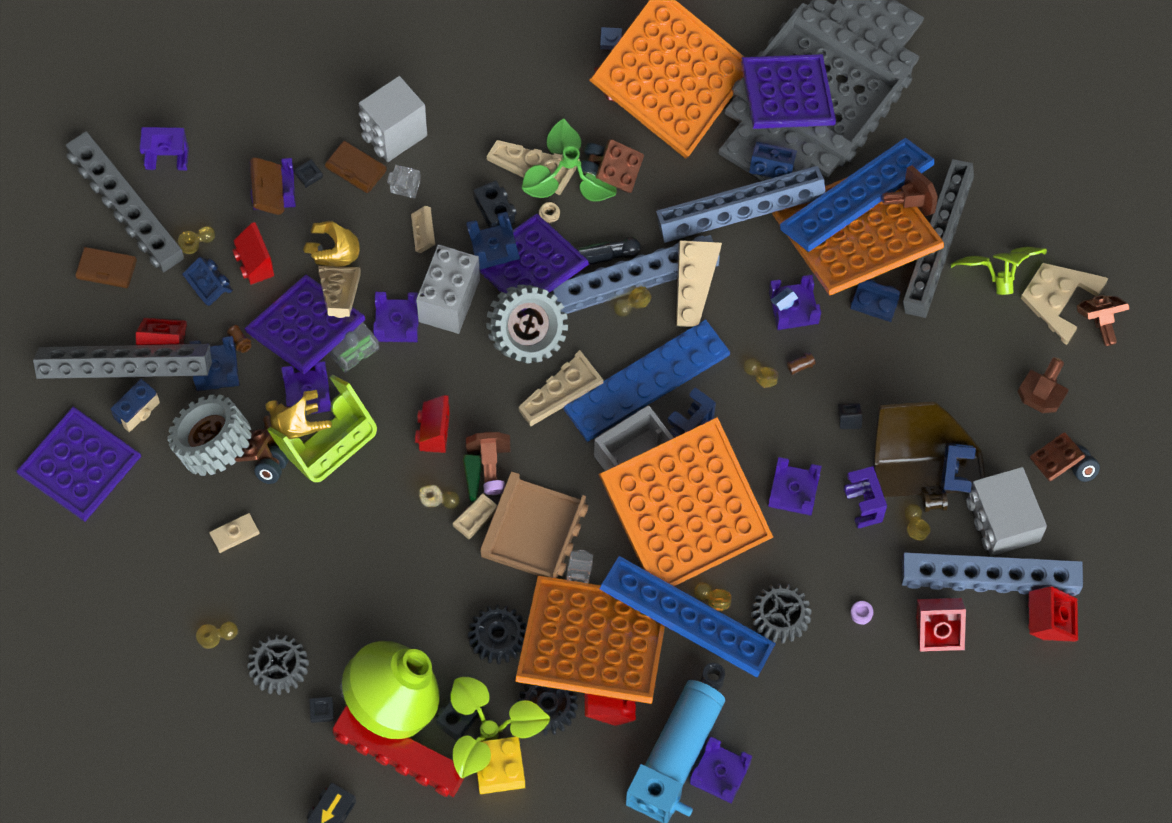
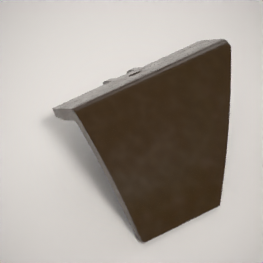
M935 401L880 405L875 434L874 470L884 497L922 495L924 512H929L932 509L947 511L948 501L946 493L963 492L945 490L941 487L946 443L972 445L976 448L974 459L957 457L956 461H959V469L955 477L967 478L972 484L973 481L986 478L982 451L963 427Z

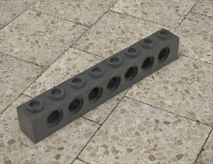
M87 131L66 144L68 160L71 164H77L80 175L84 179H89L92 190L96 194H101V200L107 208L111 207L113 209V215L119 223L123 222L125 224V230L131 238L135 237L137 239L138 247L143 253L147 252L149 254V260L155 268L159 267L164 273L184 259L179 245ZM122 201H127L125 204H119ZM133 216H139L136 219H131ZM145 231H151L148 234H142ZM156 246H163L160 249H154Z
M952 159L936 205V211L930 222L931 226L943 240L944 248L918 258L903 301L905 314L923 318L927 316L974 178L973 163Z
M209 344L39 347L33 359L36 379L206 376L212 364Z

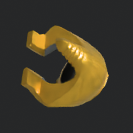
M333 221L313 223L311 233H327L335 242V247L332 250L325 251L319 243L306 242L303 251L304 253H311V257L315 260L316 264L340 267L349 265L358 258L360 245L357 236L351 230L345 229Z
M317 390L304 391L302 399L290 408L285 407L282 403L278 404V401H270L265 405L266 410L271 415L272 428L287 436L288 439H296L330 428L332 422H308L306 420L307 415L318 411L317 403L306 405L307 400L318 398Z

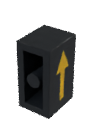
M331 783L328 788L325 787L319 796L320 802L316 808L313 806L306 817L308 819L307 823H344L357 803L356 797Z

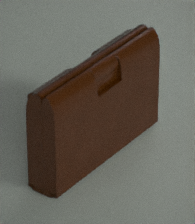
M346 141L342 142L325 164V168L365 193H369L387 170L385 165Z
M259 158L250 159L253 207L276 215L282 214L285 210L281 165Z
M84 247L76 272V279L128 288L137 262L136 257Z

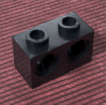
M497 180L474 190V201L489 228L500 225L496 214L508 212L511 225L515 224V215L517 214L512 203L509 204L506 199L508 196L503 186L500 187ZM489 196L496 197L494 199H488Z
M450 701L447 707H441L436 714L437 727L458 741L476 721L479 713L477 709L469 715L458 713ZM486 705L480 707L482 709V712L486 708ZM450 717H456L459 720L453 725L446 722Z

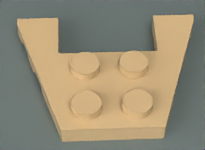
M1042 263L1022 294L1021 299L1067 345L1076 332L1077 326L1059 317L1060 313L1078 286L1098 296L1107 283L1108 278Z

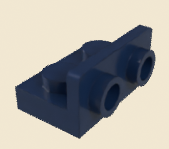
M756 142L749 172L771 178L790 174L793 170L797 150Z
M199 257L183 273V276L202 301L210 306L224 292L231 293L233 289L229 286V279L219 273L217 270L218 265L212 259Z
M868 279L859 283L851 309L891 322L901 292L892 286H883Z
M142 379L139 380L111 408L114 419L119 424L122 423L121 419L128 423L156 395V391Z

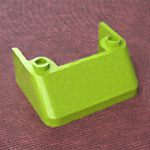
M332 375L330 379L340 394L331 403V411L335 418L331 420L332 426L330 428L318 431L304 444L299 438L288 439L287 436L272 427L267 429L286 457L313 482L324 480L369 442L377 431L375 422L351 385L335 375Z

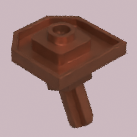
M912 165L907 167L905 183L901 188V192L882 194L884 205L902 203L904 208L918 207L924 216L931 215L936 211L938 196L933 183Z
M1100 295L1093 299L1082 301L1077 305L1078 313L1087 319L1094 318L1096 328H1100L1105 346L1117 343L1112 326L1114 323L1113 313L1129 310L1127 302L1117 296Z
M1053 357L1045 373L1042 375L1030 370L1017 391L1024 404L1041 413H1051L1058 410L1069 389L1056 383L1057 377L1064 365L1061 359Z
M484 432L466 438L467 455L481 454L484 483L497 480V453L510 452V435L500 432Z

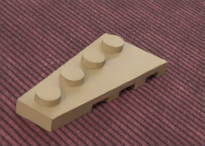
M497 140L488 153L487 160L524 178L527 170L536 165L547 167L552 174L558 167L559 162H561L562 155L542 153V150H529L521 145ZM563 166L558 174L553 177L559 184L555 192L556 194L561 195L577 166L574 168H565Z
M679 241L676 326L694 327L699 325L722 243Z
M318 266L328 316L338 318L350 316L361 275L360 267Z
M579 350L570 362H566L554 377L551 376L541 389H537L519 406V412L528 424L533 426L562 409L565 405L603 384V379Z

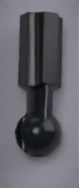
M628 237L623 241L612 243L604 242L577 247V251L588 260L589 265L621 257L633 258L641 250L640 242L634 237Z

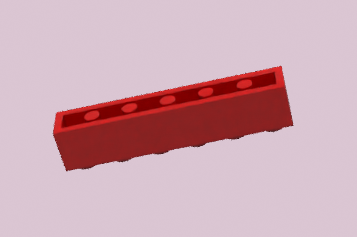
M347 706L333 727L335 739L341 744L347 745L349 743L355 746V750L363 755L370 754L376 757L375 760L380 764L394 766L398 773L404 776L409 774L415 777L416 782L423 786L430 785L436 788L435 791L442 796L447 797L450 795L454 797L464 778L459 777L453 760L410 738L390 739L371 732L353 716Z

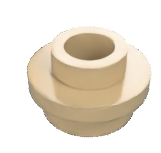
M547 202L540 207L539 216L547 223H552L558 220L560 209L556 204ZM552 212L553 215H546V213Z

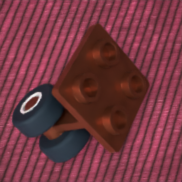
M608 140L606 147L595 143H587L584 153L589 158L588 161H581L582 172L592 174L598 180L631 193L644 154L614 140Z
M267 429L250 431L251 439H246L249 442L248 447L242 448L244 454L241 457L236 456L234 460L236 462L258 460L254 469L256 477L264 483L273 484L280 478L281 468L284 469L289 459L279 447L267 446L271 438Z
M1062 433L1030 456L1031 461L1048 481H1052L1072 466L1074 475L1082 482L1091 481L1100 471L1098 461L1091 456L1090 452L1084 446L1076 445L1066 433Z

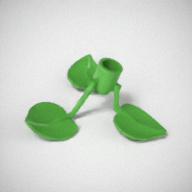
M565 119L560 120L551 129L546 142L548 150L552 154H562L558 167L551 174L550 170L545 166H533L525 173L522 190L530 196L538 198L549 197L558 189V181L553 177L558 174L563 166L565 168L577 166L580 178L583 180L580 183L579 189L586 199L602 201L615 196L617 193L616 187L596 179V176L586 173V176L583 175L581 162L578 161L581 138Z

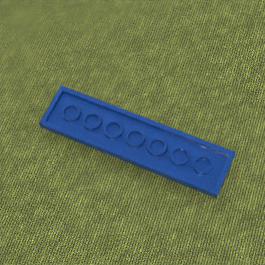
M904 138L782 222L780 230L810 252L880 203L883 193L896 192L904 186L907 167L912 165L922 174L934 165V158L907 138Z
M705 319L699 325L692 327L603 381V384L565 405L563 409L588 442L728 357L730 351Z
M620 556L600 587V590L755 677L759 676L776 644Z

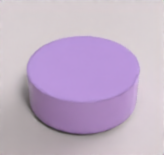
M496 480L484 483V493L487 495L502 494L505 489V482Z
M866 601L854 603L850 612L852 620L857 624L868 623L873 616L872 606Z

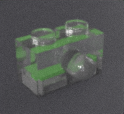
M362 322L355 330L347 332L345 338L329 352V355L346 373L359 364L361 359H366L379 349L378 339Z

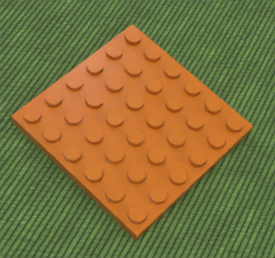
M649 0L589 81L686 159L733 96L734 91L732 88L735 82L744 77L741 59L744 56L676 0Z
M846 178L825 186V192L829 191ZM882 201L810 252L788 236L829 296L944 248L943 240L918 207L904 208L902 203L884 205ZM811 202L772 212V215L780 225Z
M718 417L599 473L642 568L672 586H676L773 538Z
M538 576L516 674V682L652 704L665 626L600 590L601 585Z

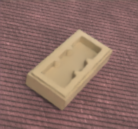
M424 206L411 214L415 251L419 253L435 245L431 207Z
M157 393L128 423L121 419L123 427L128 432L141 421H145L150 416L151 411L160 403Z
M482 493L453 522V526L467 539H470L495 514L497 505Z
M250 513L209 532L219 553L260 534Z

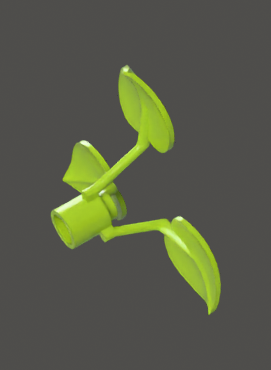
M1021 247L1011 250L1009 254H994L993 258L1005 261V271L998 272V276L995 275L990 258L964 257L952 263L951 268L955 265H986L992 275V282H996V294H1012L1016 266H1019L1030 255L1039 253L1045 255L1047 249ZM1009 263L1013 264L1011 273L1009 271Z
M470 677L455 679L451 691L453 708L458 713L464 715L472 714L477 709L482 723L480 727L481 737L475 740L471 736H463L454 745L453 762L459 777L465 778L468 775L477 773L489 764L491 760L490 748L486 743L480 741L498 739L499 732H502L508 724H511L510 731L515 737L528 738L534 736L548 725L550 717L537 704L524 700L515 703L509 711L511 719L498 726L492 720L486 721L480 708L486 705L490 699L486 686L477 679Z

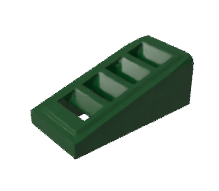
M464 455L463 461L467 487L472 504L478 497L482 463L480 456Z

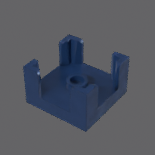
M508 212L497 215L500 223L499 226L479 230L476 220L467 222L474 255L479 257V270L520 259Z
M233 336L223 337L224 345L210 347L212 364L208 375L193 376L196 391L240 386ZM192 341L190 344H201V341Z
M695 387L689 394L695 400L688 409V414L691 415L690 419L687 420L674 411L668 418V423L674 428L668 431L674 438L714 419L716 402Z
M946 443L941 481L943 489L971 492L972 482L968 481L967 478L955 477V474H958L959 461H956L957 457L975 458L976 448L972 445Z

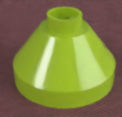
M378 641L363 647L345 667L342 677L344 699L353 716L371 732L390 739L408 738L423 729L436 714L439 705V688L432 671L431 661L424 652L391 641Z

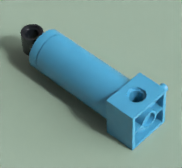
M709 663L706 665L700 682L695 680H688L645 765H640L627 791L626 806L661 823H668L675 810L687 816L692 814L693 808L680 802L682 787L725 703V697L718 692L723 686L725 670L720 664ZM716 674L719 677V679L714 681L710 680L708 678V675Z

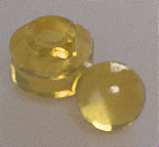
M204 226L199 230L198 234L191 231L183 232L178 238V245L183 253L192 254L199 249V242H212L215 238V231L209 226Z
M646 287L635 288L630 292L628 300L622 299L615 303V313L619 316H627L632 307L643 308L647 306L651 300V294Z
M754 358L748 359L745 362V372L749 375H757L756 381L761 386L768 388L777 384L779 374L775 369L770 367L761 368L760 362Z
M426 485L419 492L421 503L427 507H435L441 502L446 508L453 509L459 504V496L455 492L449 491L442 494L441 490L435 485ZM428 492H433L431 499L426 497Z
M911 504L906 507L904 512L906 519L911 521L907 526V531L913 539L924 540L931 531L930 526L926 521L920 519L922 516L921 508L918 505Z
M705 582L698 583L695 586V596L700 600L709 599V605L713 609L723 611L731 606V594L728 591L722 589L712 591L710 585Z
M225 622L220 629H216L215 626L210 624L203 625L198 629L196 639L202 647L210 649L219 643L221 637L227 640L235 638L238 628L232 622ZM210 632V636L204 638L205 633Z

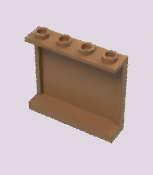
M511 472L482 544L481 557L537 576L558 579L559 575L563 576L566 568L564 560L566 556L570 557L574 546L571 543L572 539L579 534L581 524L578 523L580 518H585L589 506L586 505V496L583 495L580 500L520 480V474Z

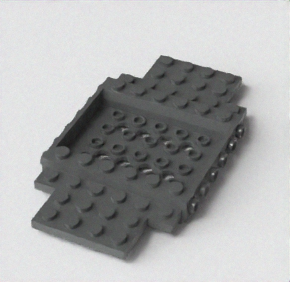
M812 0L809 5L802 3L798 9L794 8L788 22L782 23L776 37L772 36L770 38L767 48L764 52L760 51L757 57L823 54L824 63L830 67V71L827 72L834 113L840 115L842 121L831 126L753 129L743 77L735 82L732 88L734 91L733 101L725 109V114L740 124L719 149V155L750 173L751 159L756 142L797 150L792 173L818 166L821 174L829 177L837 166L843 167L847 161L851 162L858 146L862 147L868 138V133L870 131L873 133L877 128L878 120L888 114L891 103L898 101L901 96V90L908 88L913 79L911 77L912 68L919 60L918 55L904 46L922 24L924 17L896 0H837L834 5L826 0ZM838 75H845L848 80L845 83H839L836 77ZM861 85L865 91L858 94L854 92L853 87ZM750 173L761 181L772 179L771 177Z

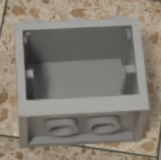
M400 76L359 102L360 125L363 131L361 135L367 143H371L374 146L376 154L380 158L383 157L387 163L427 136L425 104Z
M442 245L437 246L416 299L419 322L457 334L460 333L480 281L478 256Z
M648 405L597 437L594 443V457L606 471L672 439L673 436Z
M1023 467L973 481L966 503L968 509L974 513L975 527L978 531H981L983 547L989 551L990 556L1041 541L1047 524Z

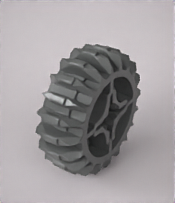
M780 583L777 584V589L770 585L768 591L761 590V596L757 595L755 597L756 603L752 604L754 611L751 612V617L755 619L753 625L759 626L758 633L765 631L764 637L768 639L770 635L773 636L774 643L777 641V638H781L782 643L786 642V637L791 642L795 639L794 635L800 638L802 631H807V624L811 622L809 615H811L812 610L807 608L810 602L809 600H804L805 594L797 595L798 588L791 591L789 584L786 585L785 589H782ZM782 599L787 600L791 603H785L782 601ZM772 601L773 609L764 615V607ZM799 612L798 621L791 626L790 617L794 616V613ZM772 623H777L781 627H776L772 625Z
M278 634L275 635V640H271L270 636H267L266 643L259 640L260 648H252L254 654L248 656L251 662L247 664L248 669L251 670L249 676L254 678V685L260 684L259 687L262 691L268 687L269 694H272L274 689H276L278 695L282 693L281 689H285L289 693L291 685L297 689L298 684L296 681L303 682L304 677L302 675L308 673L305 667L309 665V661L305 659L307 652L302 651L303 645H296L297 641L294 638L289 641L287 635L282 640H280ZM275 650H285L282 653L274 652ZM267 656L269 662L265 669L260 671L261 662ZM296 658V666L290 674L287 667L292 663L291 660ZM274 661L282 664L283 669L278 665H274ZM274 676H281V677H282V679H271V678L274 677Z

